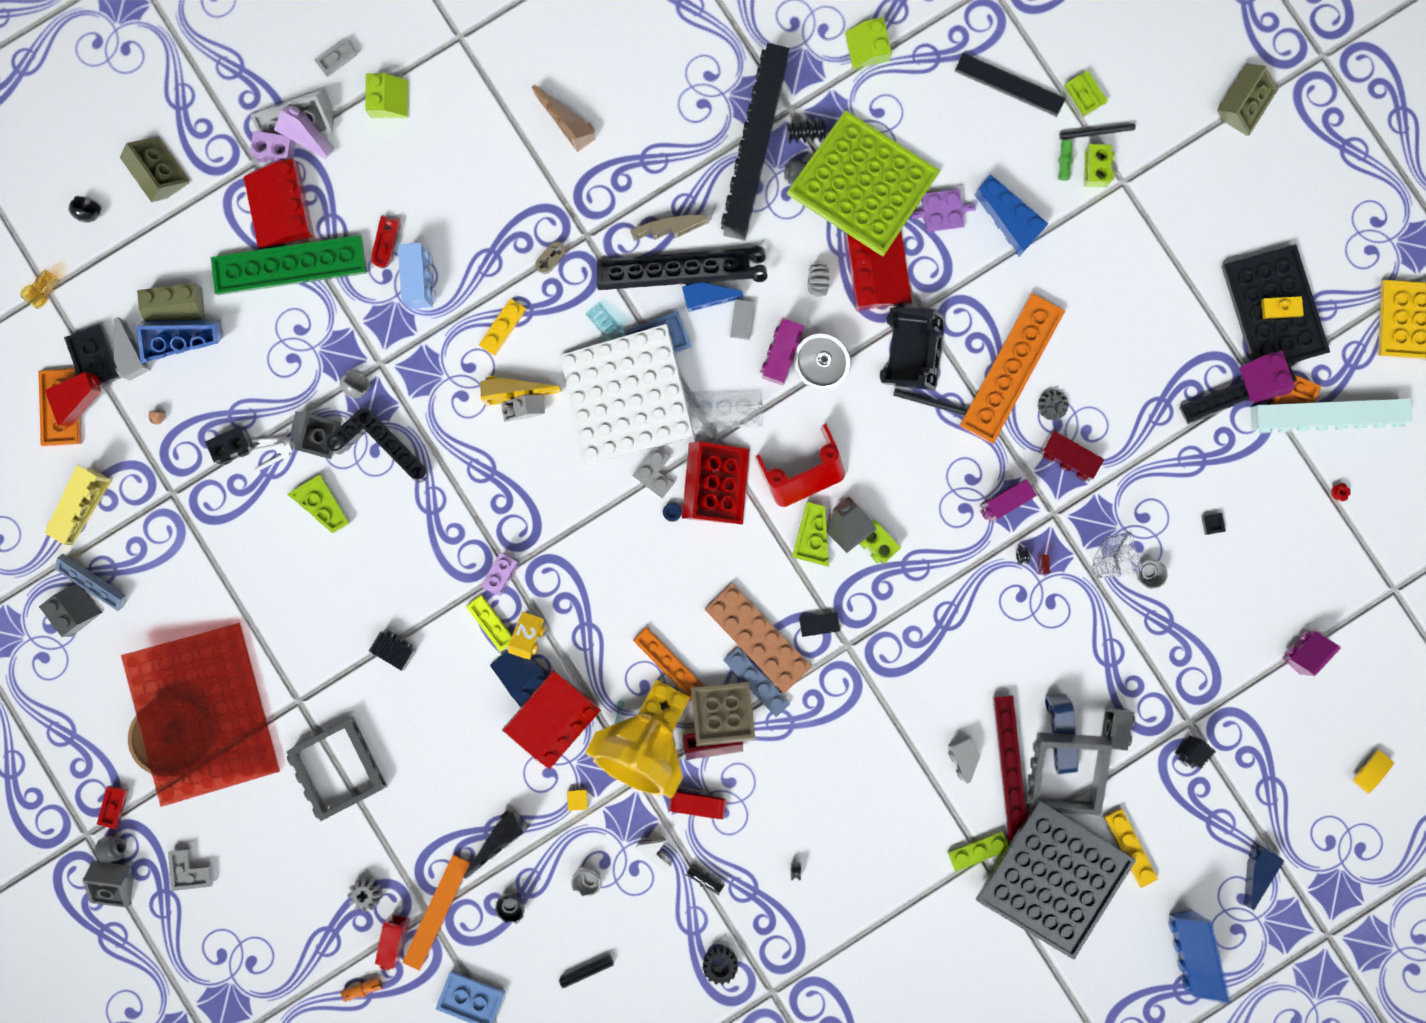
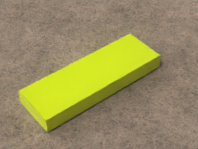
M480 595L469 603L466 608L497 649L502 652L508 647L512 634L483 595Z

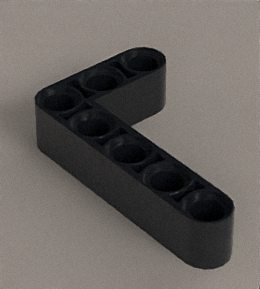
M362 408L358 410L327 439L326 443L330 451L340 455L367 433L413 481L421 483L428 477V471L425 466L369 409ZM364 415H370L368 422H361V418ZM356 428L353 435H347L348 429ZM378 428H382V435L375 436L374 431ZM335 441H341L339 448L334 449L332 447ZM390 442H396L397 445L394 449H387V445ZM408 455L410 460L407 463H401L402 456ZM416 469L423 470V474L420 477L414 476Z

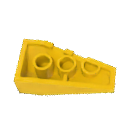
M496 376L485 377V380L480 381L481 401L487 406L501 404L523 395L546 396L562 393L560 386L497 378Z

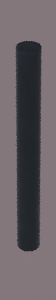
M1135 123L1060 132L1059 139L1065 140L1134 131Z
M894 389L893 392L895 397L965 416L968 411L964 407L899 389Z

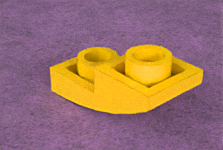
M1377 750L1368 763L1361 767L1352 781L1367 794H1370L1387 775L1395 762L1383 752Z

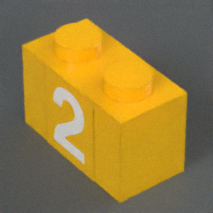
M522 612L509 642L508 653L528 660L531 659L532 654L536 655L539 648L538 639L539 637L543 638L546 630L544 619Z

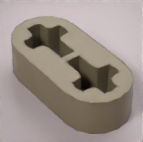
M551 243L538 257L535 265L539 273L549 274L565 257L566 250L562 243ZM560 247L561 254L559 255L556 253L553 257H551L554 254L553 249H558ZM550 259V261L547 263L549 267L547 269H541L542 266L540 263H546Z

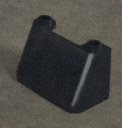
M890 308V313L887 315V324L893 329L889 366H884L880 371L881 383L914 389L936 390L945 328L943 315L935 309Z

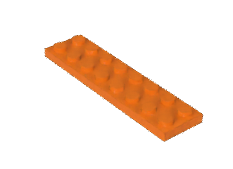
M1033 293L1030 294L967 413L959 425L961 428L994 444L1063 317L1065 310Z

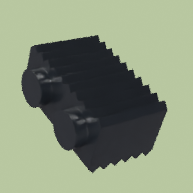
M390 630L386 632L380 631L369 652L400 671L405 670L417 651L412 648L414 645L405 639L403 641L396 638L397 634Z
M1189 736L1175 754L1179 756L1177 760L1181 764L1194 769V767L1203 768V765L1211 759L1213 754H1216V751L1202 738Z

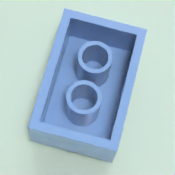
M422 243L398 244L401 301L409 309L432 308L435 295L434 291L431 290V283H433V273L430 272L429 267L432 264L431 253L428 252Z

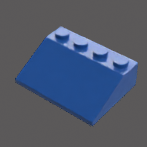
M1192 909L1169 914L1170 921H1168V925L1175 938L1173 946L1179 955L1180 960H1177L1180 971L1183 972L1184 979H1182L1184 990L1196 998L1231 1003L1212 922Z

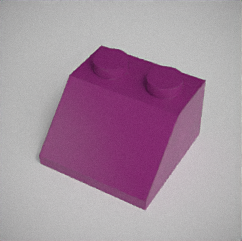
M1283 351L1264 355L1239 367L1251 403L1289 394L1295 387Z
M1305 631L1299 636V641L1286 650V655L1282 659L1299 675L1316 676L1341 647L1317 631Z

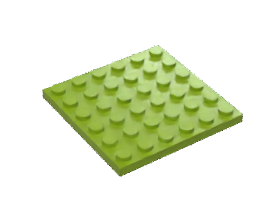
M845 110L791 185L786 195L881 256H884L940 173V170Z

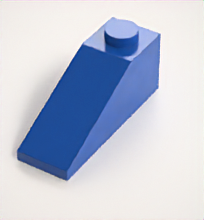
M689 283L682 287L688 312L735 301V299H743V292L740 290L707 283Z

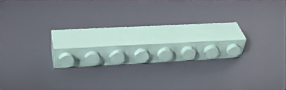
M1411 399L1257 405L1250 408L1252 430H1259V433H1271V430L1278 429V433L1290 432V429H1297V432L1310 431V428H1316V431L1329 430V427H1335V430H1346L1348 426H1354V429H1366L1368 425H1373V428L1376 429L1386 428V425L1391 424L1393 428L1405 427V423L1413 422Z

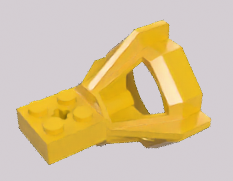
M655 680L639 713L631 718L596 731L585 753L594 758L593 762L609 776L637 791L656 796L663 794L672 798L683 778L673 731L690 697ZM660 704H666L668 709L661 710Z

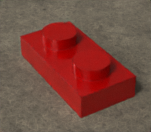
M111 785L106 787L97 825L112 829L119 827L129 790Z

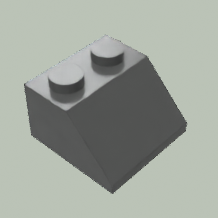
M77 584L54 594L39 606L61 637L74 636L102 614L86 590Z
M1105 707L1101 736L1109 737L1113 746L1112 749L1128 751V747L1131 746V727L1135 725L1134 712Z
M92 861L82 880L89 902L129 908L134 881L131 866Z

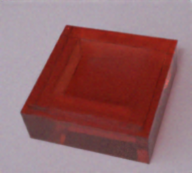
M1038 555L1039 575L1050 574L1049 556Z

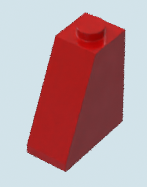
M87 372L44 390L57 425L64 427L72 426L102 392L98 377Z
M391 914L383 922L375 964L379 965V968L391 970L398 965L411 919Z

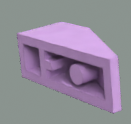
M290 105L281 110L274 128L275 131L325 159L332 154V147L306 114L302 113L297 107Z

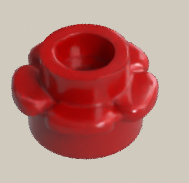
M1345 483L1334 485L1331 489V496L1336 501L1344 502L1351 495V490Z

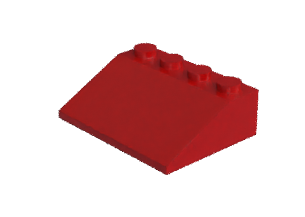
M293 158L274 162L243 176L259 250L314 237L300 166Z
M899 232L884 256H881L846 233L845 242L856 311L912 304L902 232Z
M700 441L689 443L682 519L743 525L750 449Z
M553 670L503 727L502 731L535 760L550 770L601 710L592 699Z

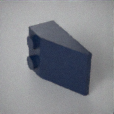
M508 650L490 665L520 707L523 706L549 676L533 656L528 660L508 653Z

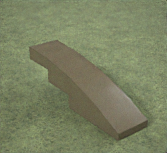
M707 215L669 217L644 224L630 230L634 242L652 234L654 240H657L671 232L674 239L708 224L709 218Z

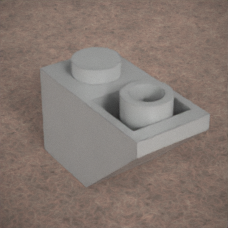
M523 395L501 403L504 422L533 418L545 414L543 395Z
M967 737L949 745L950 751H948L951 762H955L958 767L955 771L959 780H963L968 784L973 778L980 754L973 738Z

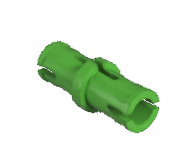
M1070 140L1061 141V152L1058 158V180L1060 181L1070 180V169L1073 163V141Z

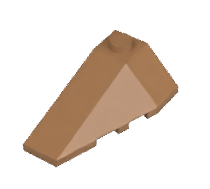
M536 85L532 86L533 93L576 152H579L595 140L594 133L596 131L590 122L586 123L583 118Z

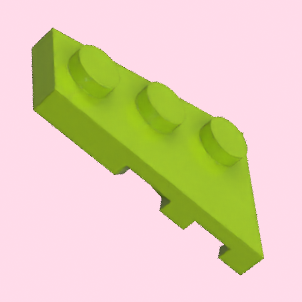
M320 474L287 494L331 533H336L351 524Z
M806 502L792 558L829 567L825 506Z

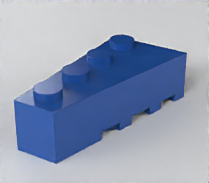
M991 174L974 194L988 215L990 214L998 229L1000 228L1006 237L1005 239L1016 250L1018 257L1024 253L1049 224Z
M221 320L142 321L136 326L141 364L192 349L195 350L218 344L223 338Z

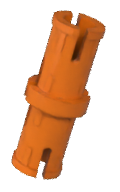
M377 977L364 983L361 981L353 987L341 990V997L345 996L342 999L343 1002L357 997L363 998L368 993L383 989L382 982L379 983L381 978Z

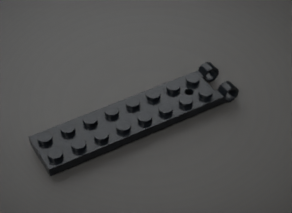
M754 246L753 248L597 259V289H628L753 279L755 282L760 283L768 278L766 266L760 264L766 259L765 249L762 246ZM749 260L759 265L750 267Z

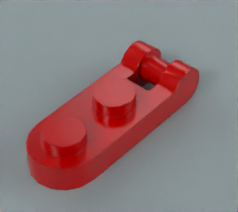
M384 215L380 217L371 254L372 263L378 268H386L391 263L398 231L401 227V219H389L388 216ZM391 226V231L385 230L386 227Z

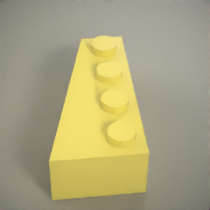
M76 465L54 514L47 524L45 534L64 545H73L112 482V479L93 468Z

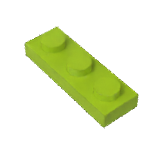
M1000 831L947 853L956 872L1004 853L1008 845L1003 832Z

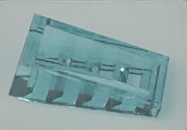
M601 302L586 313L587 317L607 341L620 338L625 334ZM600 311H603V313H602L600 316H598L596 319L593 318V317L596 316ZM605 317H608V318H607L605 321H603L600 325L598 324V323L601 322ZM610 323H612V325L608 327L605 331L603 330Z

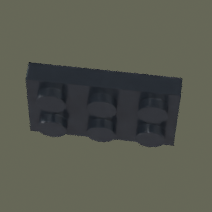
M98 324L64 337L77 375L84 372L95 374L100 380V386L121 378L116 372L115 368L117 366L114 362V355L103 325Z

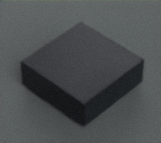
M1222 513L1201 516L1205 535L1226 532Z

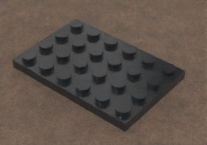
M1296 244L1221 266L1251 361L1264 355L1283 351L1286 363L1292 364L1330 353ZM1302 296L1303 316L1263 319L1262 299Z

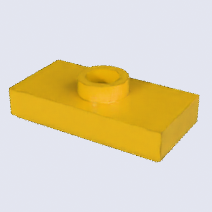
M1302 296L1264 298L1261 300L1263 319L1303 316Z

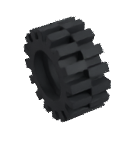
M715 946L712 950H708L703 960L705 977L708 978V981H713L715 985L718 983L724 985L725 982L727 984L730 983V980L734 979L735 974L738 972V961L735 953L731 952L730 948H723V946H720V948ZM718 958H723L728 963L727 970L722 973L716 972L713 968V962Z

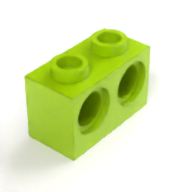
M1089 144L1084 150V187H1107L1114 180L1112 163L1114 162L1115 153L1112 151V145ZM1096 154H1101L1103 156V160L1098 159ZM1096 172L1102 173L1103 178L1097 177Z
M874 520L872 523L877 529L874 532L875 540L870 542L864 539L859 545L864 550L867 548L872 553L870 557L877 564L879 562L885 564L901 547ZM881 545H885L889 550L886 556H882L879 553Z

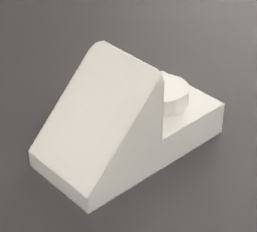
M666 839L639 842L635 849L667 873L672 865L669 862L671 859L663 852L661 854L658 853Z

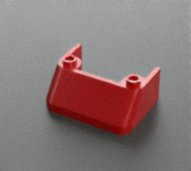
M827 424L821 427L822 434L827 442L820 450V458L823 463L788 479L785 472L779 468L767 472L760 455L755 456L757 465L770 493L779 507H788L840 483L845 478L842 459Z

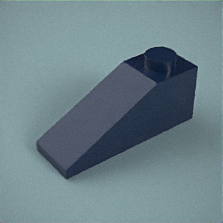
M1258 844L1249 853L1246 870L1244 905L1252 910L1256 909L1285 861Z

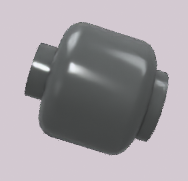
M790 160L788 164H785L784 179L792 185L808 162Z
M117 835L103 837L97 841L94 853L100 862L118 861L126 851V843Z

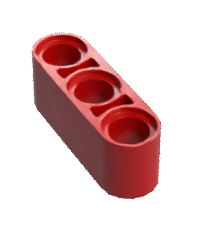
M676 791L674 796L670 798L668 811L706 818L724 819L727 799Z

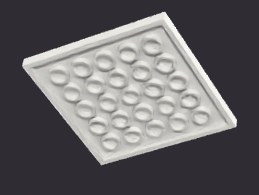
M667 324L559 355L586 466L695 437Z

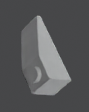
M116 317L114 319V362L117 366L115 369L121 378L131 381L150 371L147 362L141 364L139 346L126 321Z

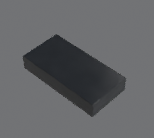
M837 612L799 618L802 637L840 631Z

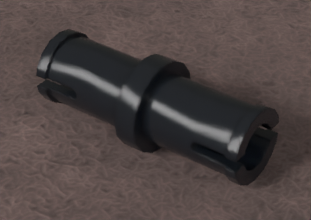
M692 864L685 875L699 883L700 887H706L718 896L725 884L712 878L708 872L704 873Z

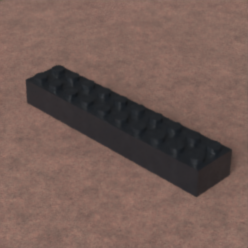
M767 43L766 49L761 51L760 65L757 68L756 82L752 89V99L747 111L748 122L745 121L742 139L744 140H740L738 157L740 158H736L734 165V175L736 176L731 178L729 192L731 195H727L725 211L727 213H723L721 220V229L724 230V236L746 241L787 68L789 47Z

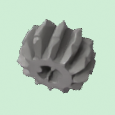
M811 264L809 267L807 286L810 295L821 297L826 296L828 293L830 274L827 265Z
M367 877L363 878L362 882L358 879L355 881V885L349 887L352 892L348 893L347 897L353 898L349 904L355 903L354 909L356 911L360 907L362 912H366L367 908L373 910L375 908L374 905L380 903L378 897H381L382 893L376 891L380 888V885L373 886L375 883L374 879L369 883ZM363 891H365V894H368L366 899L361 894Z

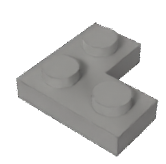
M655 447L632 476L663 499L674 485L673 482L660 473L671 457L660 448Z
M190 848L168 852L171 891L204 888L213 885L211 866L192 868Z

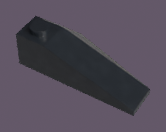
M508 809L499 816L501 820L496 824L463 876L465 879L529 828V825L516 809L511 812Z

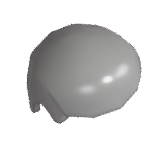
M351 369L342 376L339 383L342 391L354 399L364 397L371 387L368 379L363 374Z
M1156 559L1142 561L1136 570L1137 580L1148 589L1160 588L1166 583L1168 578L1167 568Z
M582 867L577 870L571 880L572 890L579 892L582 897L595 895L599 892L602 885L600 873L592 867Z

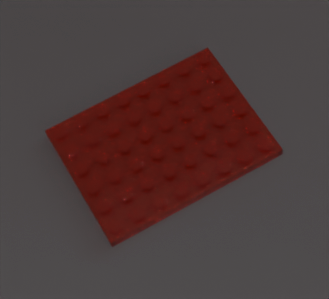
M241 623L121 655L160 807L280 772Z

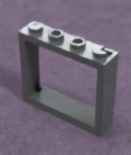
M354 718L348 719L286 751L288 755L287 761L290 766L294 767L296 771L295 777L300 784L302 783L305 790L304 796L311 802L313 806L312 812L317 819L319 818L320 822L388 787ZM345 729L374 788L326 812L298 752Z
M1037 732V738L1033 743L1034 757L1030 759L1032 772L1028 775L1029 792L1026 791L1025 794L1026 803L1029 804L1030 810L1038 799L1059 813L1101 815L1113 747L1109 737ZM1046 747L1098 750L1090 801L1039 798Z

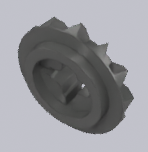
M1057 390L1046 391L1038 400V410L1048 420L1061 419L1066 415L1069 408L1068 399L1064 396V393ZM1051 399L1054 402H1060V404L1056 406L1057 410H1054L1053 407L1046 408L1047 406H1049V404H1051Z

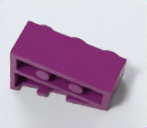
M783 318L780 327L776 326L773 335L776 338L774 345L770 344L767 355H769L768 362H763L760 371L763 373L762 379L784 386L805 327L804 325Z

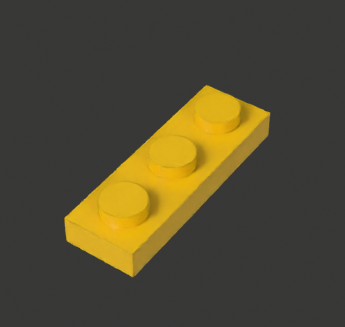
M510 298L479 343V346L493 356H496L527 309Z

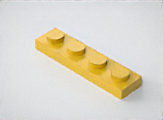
M1119 808L1103 816L1119 849L1136 860L1131 868V872L1138 886L1143 888L1159 880L1123 809Z

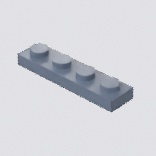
M63 553L57 557L56 571L116 611L123 608L126 595L120 590L115 589L104 579H100L89 569L82 567L74 559L67 557Z
M738 647L723 660L743 682H749L750 690L775 717L790 705Z

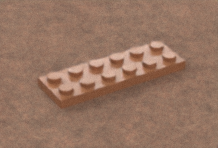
M733 583L705 609L784 694L812 668Z

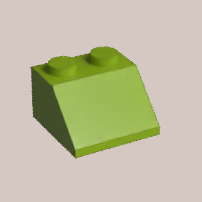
M884 17L864 21L845 32L852 69L889 62L892 52Z
M366 73L365 111L370 118H408L409 81L386 73Z

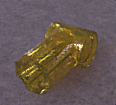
M44 269L33 284H29L22 289L20 297L35 309H40L46 304L48 300L47 295L60 280Z

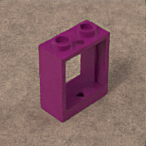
M1026 479L980 505L982 508L980 512L985 520L992 522L1033 499L1037 494Z

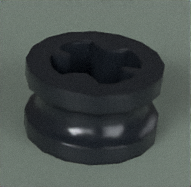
M1024 547L1022 550L1016 549L1018 565L1030 563L1027 547Z
M791 862L790 876L792 881L795 878L801 881V863L795 865Z

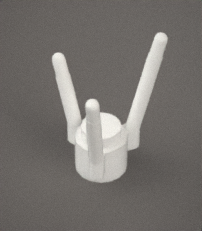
M290 437L252 439V442L259 443L275 442L273 445L254 448L255 452L275 448L277 454L281 453V455L255 468L254 472L264 469L283 458L290 457V452H293V444Z

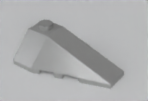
M324 89L250 114L257 131L280 134L274 128L281 110L287 105L295 106L302 113L306 114L321 135L333 131L332 106Z

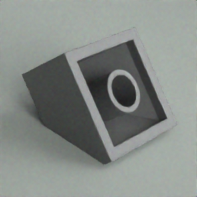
M296 411L291 427L295 450L331 459L332 452L327 447L326 442L328 437L339 428L340 422Z
M848 497L833 509L827 534L848 553L877 529L861 508Z

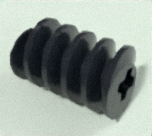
M809 118L805 124L802 119H799L798 124H796L795 119L791 120L790 125L787 121V140L789 144H791L793 138H795L797 144H799L800 138L803 139L804 143L807 142L809 137L812 143H814L815 137L818 138L819 143L823 137L826 138L825 118H822L820 123L817 118H814L813 124Z

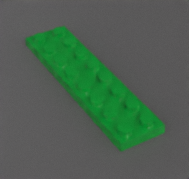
M361 235L210 257L214 290L217 296L367 274L363 238Z

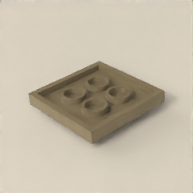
M749 682L691 688L697 746L755 740Z

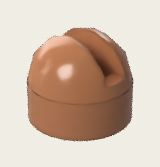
M150 410L148 414L149 421L156 425L161 424L164 421L165 412Z

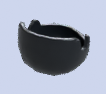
M75 196L70 201L68 211L76 220L90 223L98 218L101 206L89 198Z
M514 893L502 895L496 902L495 911L497 916L506 924L510 922L519 923L524 917V900Z

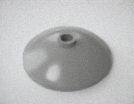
M815 333L806 337L798 345L794 355V366L798 376L804 383L815 389L826 390L838 386L845 380L850 371L851 358L847 347L840 339L827 333ZM822 356H827L828 361L823 360Z

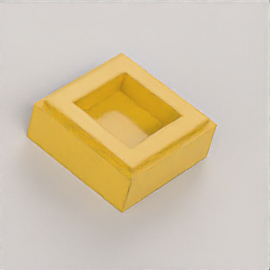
M587 789L567 791L568 811L588 809Z

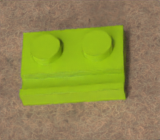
M1089 70L1065 83L1063 86L1083 118L1108 102Z

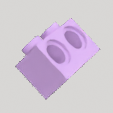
M253 131L249 153L256 161L266 163L267 160L274 162L288 160L294 157L296 142L284 135ZM263 145H267L265 150L260 151ZM281 148H285L282 154H278Z
M500 552L481 587L497 596H501L520 562Z

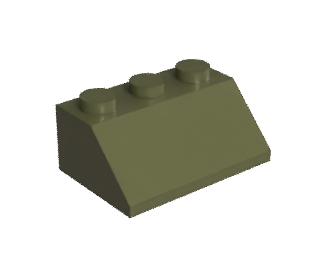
M1245 64L1217 109L1223 122L1246 136H1250L1278 91L1267 67Z
M159 136L126 143L120 159L151 202L168 199L190 183L189 178Z
M194 283L137 290L139 311L144 321L205 320L203 291L201 287Z

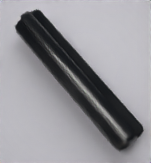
M608 955L560 977L559 984L563 989L614 966V960L611 955Z

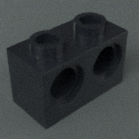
M238 426L205 441L213 462L221 465L233 462L232 459L238 456L240 458L245 457L255 448L247 429L242 426ZM242 438L243 444L238 448L236 443ZM224 446L225 452L220 456L219 449Z

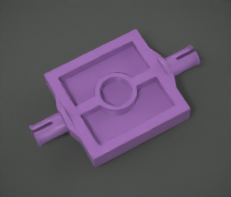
M960 189L926 193L922 198V209L914 211L911 219L922 218L925 223L926 233L960 229L965 227L964 212L975 211L976 207L975 203L963 204Z

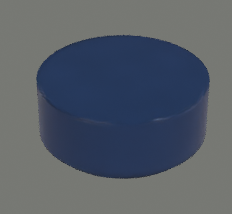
M668 503L665 505L663 516L667 521L676 522L681 518L682 510L678 504Z

